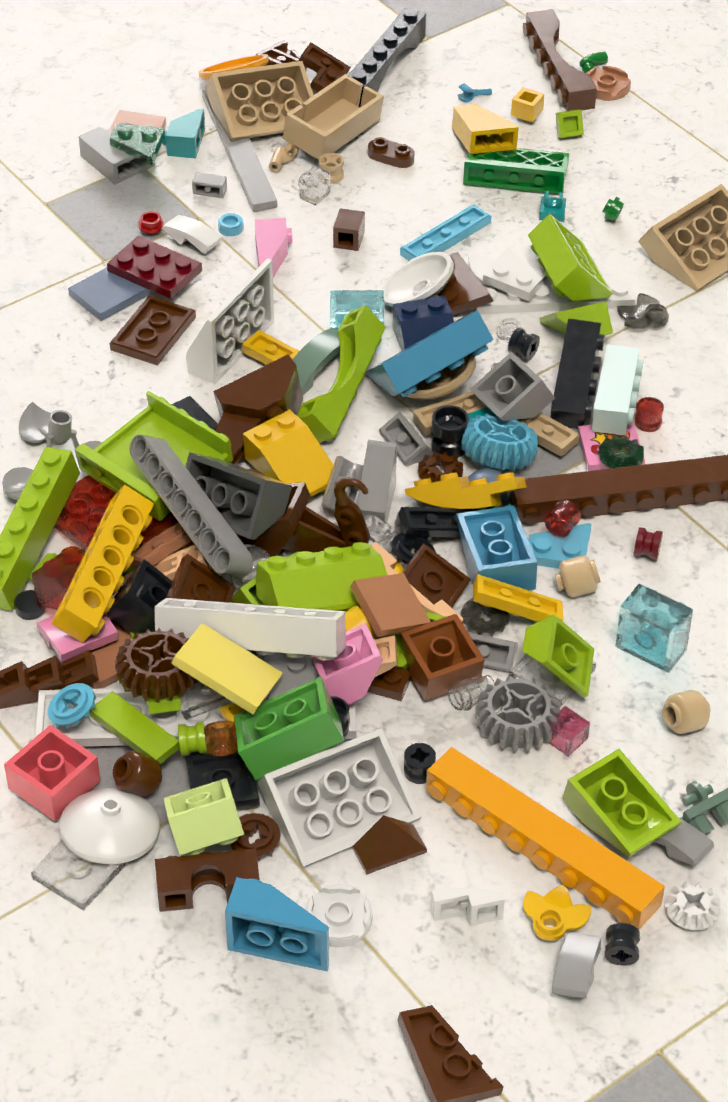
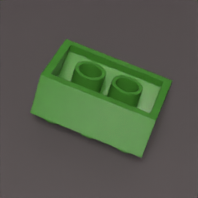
M321 676L263 702L254 715L246 710L234 715L238 753L255 780L261 779L267 773L335 747L344 741L341 721Z

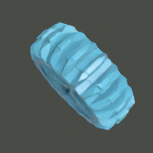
M485 414L484 417L477 415L475 418L469 419L467 429H465L462 436V450L465 451L466 456L472 458L473 462H480L481 466L487 465L492 469L499 468L502 471L504 469L515 471L516 468L524 469L525 466H530L531 462L534 461L538 450V435L534 433V429L527 427L526 423L518 422V420L501 421L496 415Z

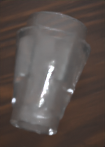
M489 675L456 681L448 690L449 701L456 710L468 711L477 704L478 697L481 692H485L487 684L494 685L495 682Z

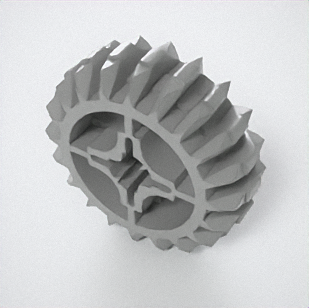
M522 674L518 679H513L508 675L506 681L497 678L494 685L487 684L485 692L480 693L475 708V714L477 715L476 724L477 728L481 729L482 737H489L491 745L500 743L502 751L507 747H511L514 754L518 748H523L527 753L531 746L540 750L543 743H550L552 735H556L559 723L561 722L559 699L555 698L554 690H547L545 682L536 684L534 677L529 681L524 680ZM541 715V717L538 720L534 721L536 719V716Z

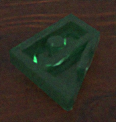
M116 123L110 135V145L119 150H124L133 157L139 154L145 157L147 164L153 165L165 138L164 128Z

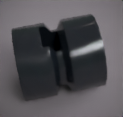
M446 405L434 411L431 433V449L433 452L436 451L438 454H444L447 451L449 456L457 455V458L465 454V451L462 450L461 441L469 423V416L464 409L454 405Z

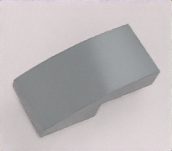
M680 819L682 821L681 825L654 842L666 846L668 857L695 866L714 848V843L697 828Z
M567 932L554 974L552 993L569 998L587 997L594 980V966L601 950V937Z

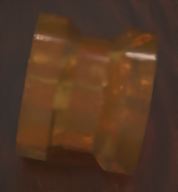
M216 721L204 727L205 736L209 738L207 754L225 756L238 751L237 740L234 739V734L236 733L235 722Z

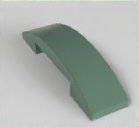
M339 327L329 328L315 336L292 359L297 366L303 395L313 387V377L338 353L340 354Z

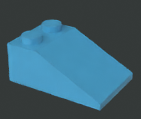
M514 506L458 513L456 515L472 584L477 574L526 590L536 589L538 562Z
M236 877L225 909L228 950L328 972L329 927L271 884L263 883L257 879Z

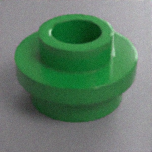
M616 196L614 200L609 199L602 211L606 214L605 220L608 221L610 219L615 222L624 206L619 197Z

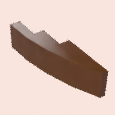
M88 650L63 662L57 656H53L31 667H27L21 661L0 670V709L37 702L39 690H61L75 683L88 685L98 681L95 656Z

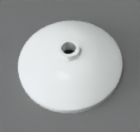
M431 252L406 262L396 269L384 282L381 288L382 300L387 306L393 307L395 303L437 296L451 278L454 269L451 257L444 252Z
M97 789L82 794L65 807L60 818V835L65 845L79 857L96 863L119 864L135 860L146 854L154 846L159 836L160 822L153 806L142 797L120 791L119 789Z

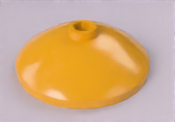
M266 54L237 58L200 70L198 74L201 79L208 82L211 73L266 66L269 58Z

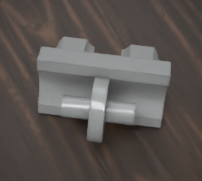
M337 456L321 506L335 510L336 498L334 487L336 483L342 478L347 477L356 478L361 481L363 465L353 463L342 456ZM353 486L346 487L345 490L348 497L354 502L359 489Z

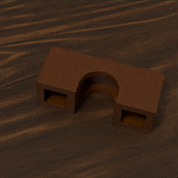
M256 848L246 850L235 849L233 851L217 853L203 852L198 855L168 856L155 859L160 912L193 909V894L203 885L213 884L221 887L226 893L228 903L236 877L260 880Z

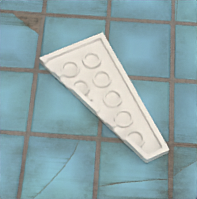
M469 255L468 266L482 283L483 274L496 260ZM530 266L542 277V287L529 301L482 283L494 302L476 307L475 310H478L479 314L565 311L605 301L607 302L608 309L634 308L635 296L631 282L604 278L613 292L610 297L572 301L566 295L561 297L551 287L553 283L544 274L546 271L544 268Z

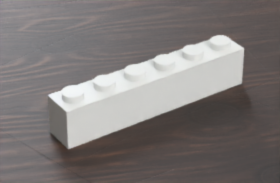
M165 598L155 606V631L159 627L164 632L172 628L174 634L184 632L185 637L190 638L198 627L204 623L242 648L256 651L258 655H272L278 652L286 653V656L290 658L315 655L319 660H333L346 648L345 611Z

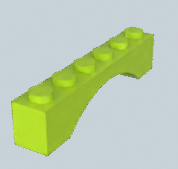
M366 305L347 313L338 329L340 362L333 385L326 394L319 395L302 403L297 413V416L308 426L319 443L325 440L331 441L339 433L338 428L341 421L348 414L347 409L350 402L355 398L358 385L365 377L364 373L367 366L374 358L375 349L382 341L381 337L386 327Z

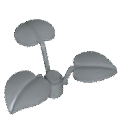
M31 402L24 410L18 427L19 434L23 439L31 443H40L46 440V447L52 448L53 443L63 445L71 438L74 447L77 448L79 446L76 437L77 431L71 429L72 415L69 412L55 410L50 413L40 408L34 402ZM88 441L84 444L95 449L102 442ZM17 467L9 470L4 475L2 481L4 494L18 500L33 470L26 467Z

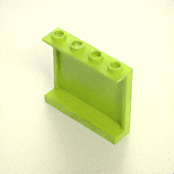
M147 391L148 406L95 449L82 443L74 450L81 471L115 493L125 484L154 503L149 515L161 521L171 511L131 458L129 451L130 443L136 435L140 434L164 439L184 466H186L189 452L216 457L229 463L233 461L231 442L226 435L217 433L209 428L205 422L198 421L188 415L185 410L176 408L164 397H158L154 393Z

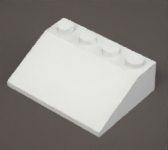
M267 258L207 319L186 353L189 374L216 384L244 355L242 353V343L258 330L265 333L274 323L271 259Z
M382 728L267 773L257 782L270 814L278 824L280 831L302 868L353 847L383 815L408 823L422 818Z

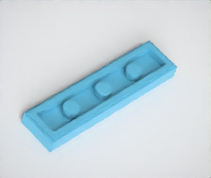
M473 204L400 248V255L410 261L426 253L444 252L490 224L492 216Z

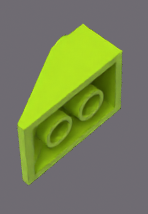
M620 749L615 750L569 778L562 797L583 824L628 857H631L675 829L682 822Z

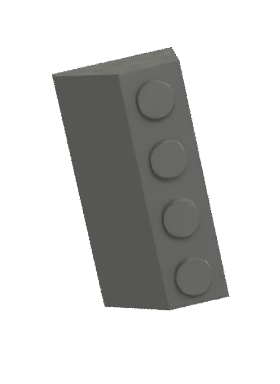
M189 452L185 467L236 534L255 540L285 514L292 485L216 457Z

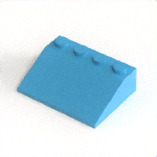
M477 310L367 370L366 373L368 377L392 396L401 393L402 397H405L416 391L417 387L415 384L422 380H425L426 384L439 378L441 376L439 371L448 366L450 370H453L465 363L463 357L472 353L475 357L489 349L486 344L494 339Z

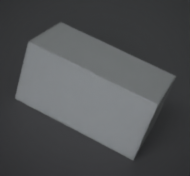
M196 172L192 180L193 194L223 199L227 191V177Z

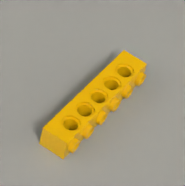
M125 484L110 500L51 622L52 625L81 643L91 634L96 636L105 623V620L101 617L103 613L106 614L115 601V598L111 596L113 592L116 593L125 579L121 574L130 567L134 559L131 553L136 551L143 540V536L140 533L146 530L153 518L149 515L154 505L153 502Z

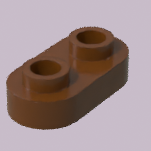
M382 137L375 138L368 143V156L372 160L398 168L410 167L415 162V151L406 144L393 142Z

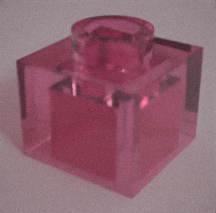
M564 706L559 713L554 715L558 719L557 722L550 720L547 722L553 732L549 744L569 757L588 739L590 722Z

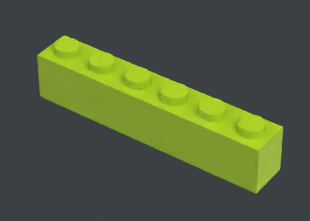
M50 447L44 448L0 534V609L13 610L15 598L22 592L80 475L72 451Z

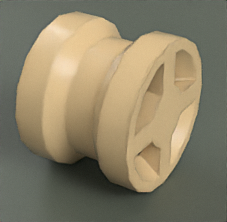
M331 152L320 156L319 166L321 169L319 170V178L321 181L335 184L343 180L344 171L342 168L344 159L340 154Z

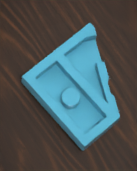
M585 523L530 534L529 543L537 559V566L559 569L561 561L580 555H587L592 524Z

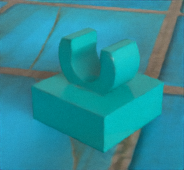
M546 191L544 196H541L539 220H543L551 214L559 222H564L566 198H563L562 192H559L558 198L549 197V191Z

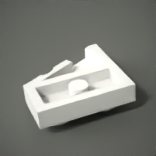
M507 247L483 274L482 283L529 301L542 287V277L516 252Z

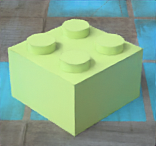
M227 778L163 798L179 855L185 853L187 855H196L203 852L207 846L217 843L227 845L235 842L239 836L244 835Z

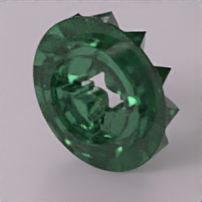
M614 435L612 439L605 438L603 444L599 445L598 455L600 461L610 469L641 465L644 460V446L639 445L637 439L629 440L627 435L624 438ZM617 450H619V451L627 450V453H625V452L616 453V452H617Z

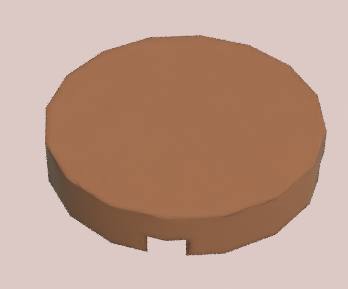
M603 66L599 70L596 67L586 72V74L590 75L597 88L596 99L604 101L617 100L626 96L630 91L631 79L628 78V74L617 67Z

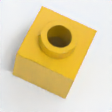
M522 87L512 99L511 116L533 123L543 111L544 94Z

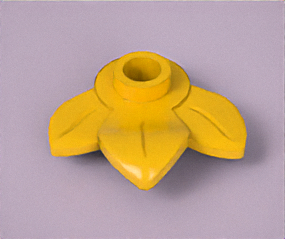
M564 885L552 889L544 897L535 892L527 891L523 900L524 912L533 921L535 934L546 941L558 940L565 935L566 931L581 929L591 916V906L586 904L573 905L570 894Z

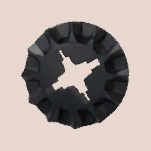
M404 533L397 534L390 544L392 547L391 554L397 557L398 563L403 562L406 566L423 543L433 551L435 549L425 538L405 536Z

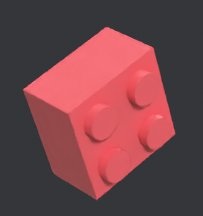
M52 725L44 729L4 764L8 789L53 821H57L61 817L63 810L71 801L89 792L101 781L98 757Z

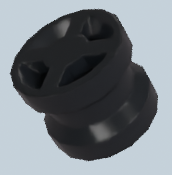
M517 328L509 340L508 352H512L514 355L517 353L521 354L522 358L529 361L537 352L540 337L533 333L530 335L526 334L524 329Z
M415 743L407 747L404 752V775L406 779L415 784L426 783L427 770L436 762L435 750L425 743Z
M627 923L610 925L606 929L605 939L608 942L605 946L604 956L606 960L621 966L636 963L639 960V948L636 946L640 941L639 929Z

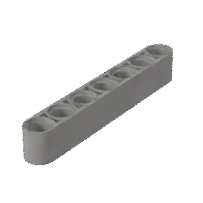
M140 434L136 435L130 443L129 451L131 458L213 570L219 574L238 577L247 576L253 565L250 552L164 439Z

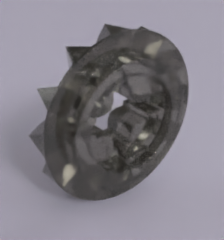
M473 599L467 601L461 610V617L464 618L463 624L467 626L468 632L476 631L478 635L488 633L492 637L496 631L503 632L505 626L509 624L510 614L494 607H485L473 601ZM481 611H483L487 618H490L489 621L480 618Z

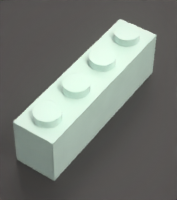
M606 345L594 405L592 432L626 436L627 425H633L643 370V360L638 359L639 348Z

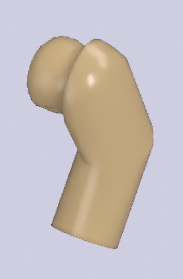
M289 143L287 146L277 148L270 160L269 169L272 172H279L282 164L293 161L297 157L298 147Z

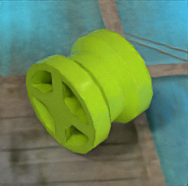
M204 721L197 722L195 726L189 727L186 724L178 725L181 756H188L191 752L196 751L200 754L208 753Z

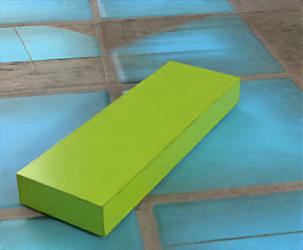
M113 691L96 703V708L89 711L90 717L136 752L151 756L156 761H159L160 764L180 749L179 740Z

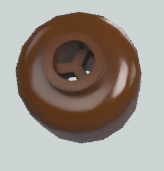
M136 751L126 752L117 759L113 767L112 774L115 784L120 791L147 797L159 787L162 781V770L159 761Z

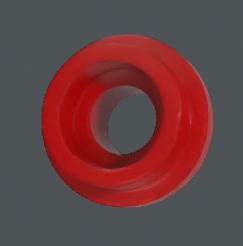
M154 211L143 213L138 221L140 231L149 235L160 232L164 225L160 214Z

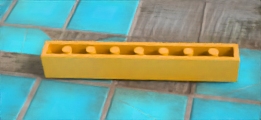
M453 747L449 748L427 770L426 790L433 798L442 800L454 808L460 816L469 818L478 824L484 832L496 836L505 842L511 850L520 852L532 860L538 868L547 870L559 878L565 886L574 888L586 896L592 904L601 906L613 914L620 923L631 924L640 930L662 906L665 889L663 884Z

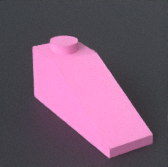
M286 218L255 219L258 268L267 258L271 259L274 277L288 255V244L293 243L292 228H287Z

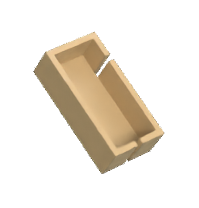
M344 74L303 102L302 106L299 105L286 114L282 138L314 158L319 159L325 153L335 152L379 121L384 96L366 86L363 89L361 106L359 108L363 84Z

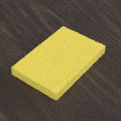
M204 623L198 627L178 651L171 663L253 715L283 675L278 669Z

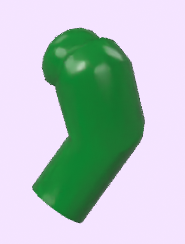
M606 51L588 54L579 62L582 72L586 73L590 69L595 68L594 65L607 63L608 55Z

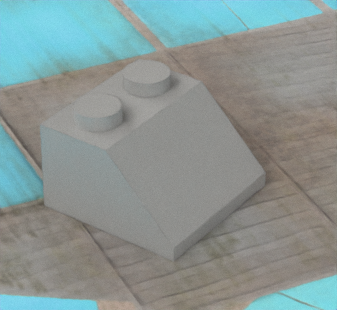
M512 352L470 389L501 421L536 417L555 399L543 380Z

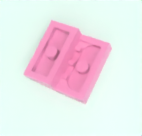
M104 613L101 618L105 620V623L96 636L91 634L83 643L52 625L51 622L54 616L36 622L49 648L53 647L61 662L118 640V631Z

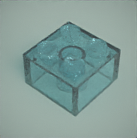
M638 583L620 606L615 647L670 673L687 650L693 609Z

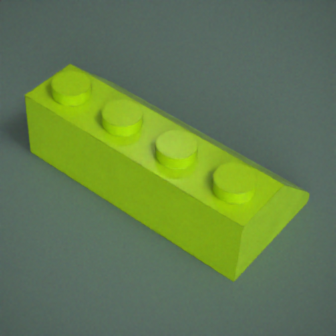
M551 214L545 217L528 234L532 243L530 248L539 257L537 261L546 270L544 274L553 283L551 287L559 296L563 297L566 295L572 301L608 298L613 294L584 242Z
M358 542L344 548L328 547L324 551L314 553L302 551L298 552L295 556H272L268 560L257 562L256 596L267 606L337 611L360 606L350 588L354 580L386 576L388 574L382 555L367 543Z

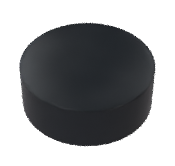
M36 590L23 591L15 598L16 613L23 619H36L46 610L45 598L42 593Z

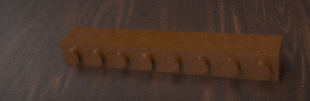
M728 455L526 478L527 488L510 491L509 503L515 507L523 525L728 500Z

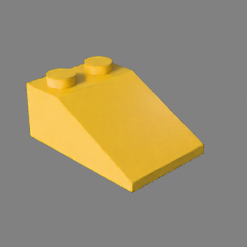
M290 409L243 433L245 459L265 476L284 483L305 482L310 497L327 488L334 465L308 426Z

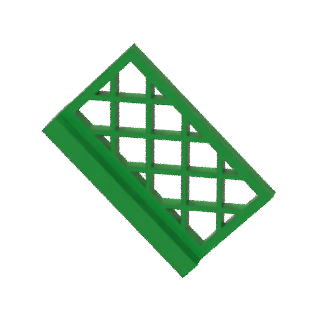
M525 148L484 154L468 153V157L465 158L463 185L539 193L549 191V194L559 195V192L563 193L569 153Z

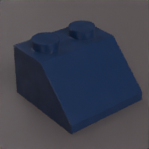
M445 295L393 304V331L401 351L454 322L453 313Z

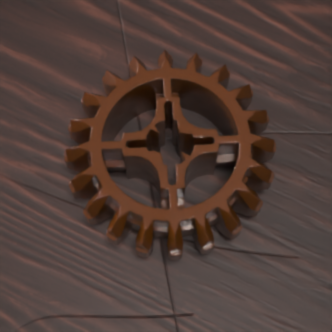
M160 627L157 631L151 632L146 628L145 634L134 633L133 639H125L124 645L119 647L116 656L117 660L115 661L117 679L119 684H122L124 687V691L131 692L134 698L142 696L145 702L150 698H154L158 703L163 698L172 701L175 695L183 697L185 691H193V686L199 681L171 664L174 656L189 639L185 637L184 632L174 634L172 628L164 632L161 631Z

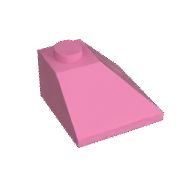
M366 623L346 632V648L335 659L319 660L315 655H311L319 676L325 682L330 697L342 698L348 706L365 697L383 661Z

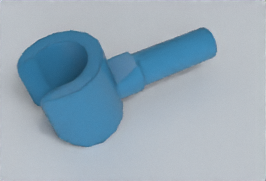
M463 83L459 85V89L463 93L457 94V96L465 102H470L475 96L492 94V89H472Z

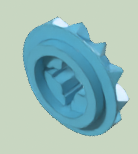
M75 683L61 689L50 701L48 717L56 727L63 726L68 729L73 723L79 726L81 719L90 718L89 711L96 708L94 700L97 696L92 688L86 684ZM69 704V705H71V706L74 705V706H77V707L74 708V709H72V708L69 709V707H68L67 705Z

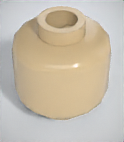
M586 555L561 561L559 564L560 573L555 574L559 591L566 590L567 595L571 598L596 591L597 583L601 582L595 560H589Z
M688 690L675 693L667 698L662 709V717L665 724L675 733L685 734L705 728L709 722L711 708L709 702L699 691Z

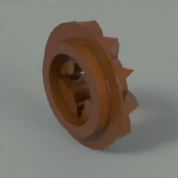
M434 451L432 456L424 455L423 461L418 462V476L421 480L431 478V483L441 481V475L457 472L458 477L463 476V463L458 461L457 455L449 456L447 451L444 454H438ZM436 466H441L442 468H444V473H442V470H440Z
M250 813L239 817L244 835L239 836L235 842L229 844L232 849L246 850L256 848L259 861L265 854L272 855L274 848L280 845L281 832L278 824L271 817L260 813ZM259 830L260 839H256L254 843L250 844L249 837H252Z

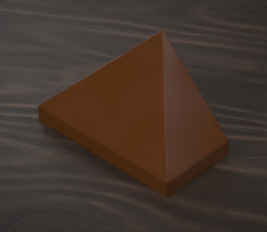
M385 815L353 845V851L366 875L427 853V848L413 824Z

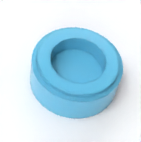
M227 213L218 219V231L224 236H237L244 230L243 218L238 214Z

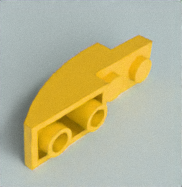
M457 472L441 475V481L431 483V478L414 481L415 487L406 488L405 493L418 501L434 506L454 509H477L502 505L500 493L527 487L525 477H514V472L496 475L497 481L487 483L486 478L469 481L468 477H458Z

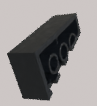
M568 318L554 391L555 399L552 401L550 417L568 428L578 429V426H584L585 419H591L593 403H590L589 399L590 396L595 397L597 380H594V374H599L601 357H598L599 351H603L605 335L600 334L601 323Z

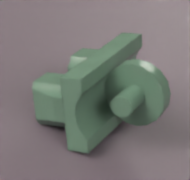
M694 781L686 786L687 796L682 798V803L685 807L693 804V807L685 810L680 819L691 824L705 835H708L715 829L707 817L711 813L714 814L721 827L728 824V788L708 798V795L714 792L710 784L703 787L700 783Z

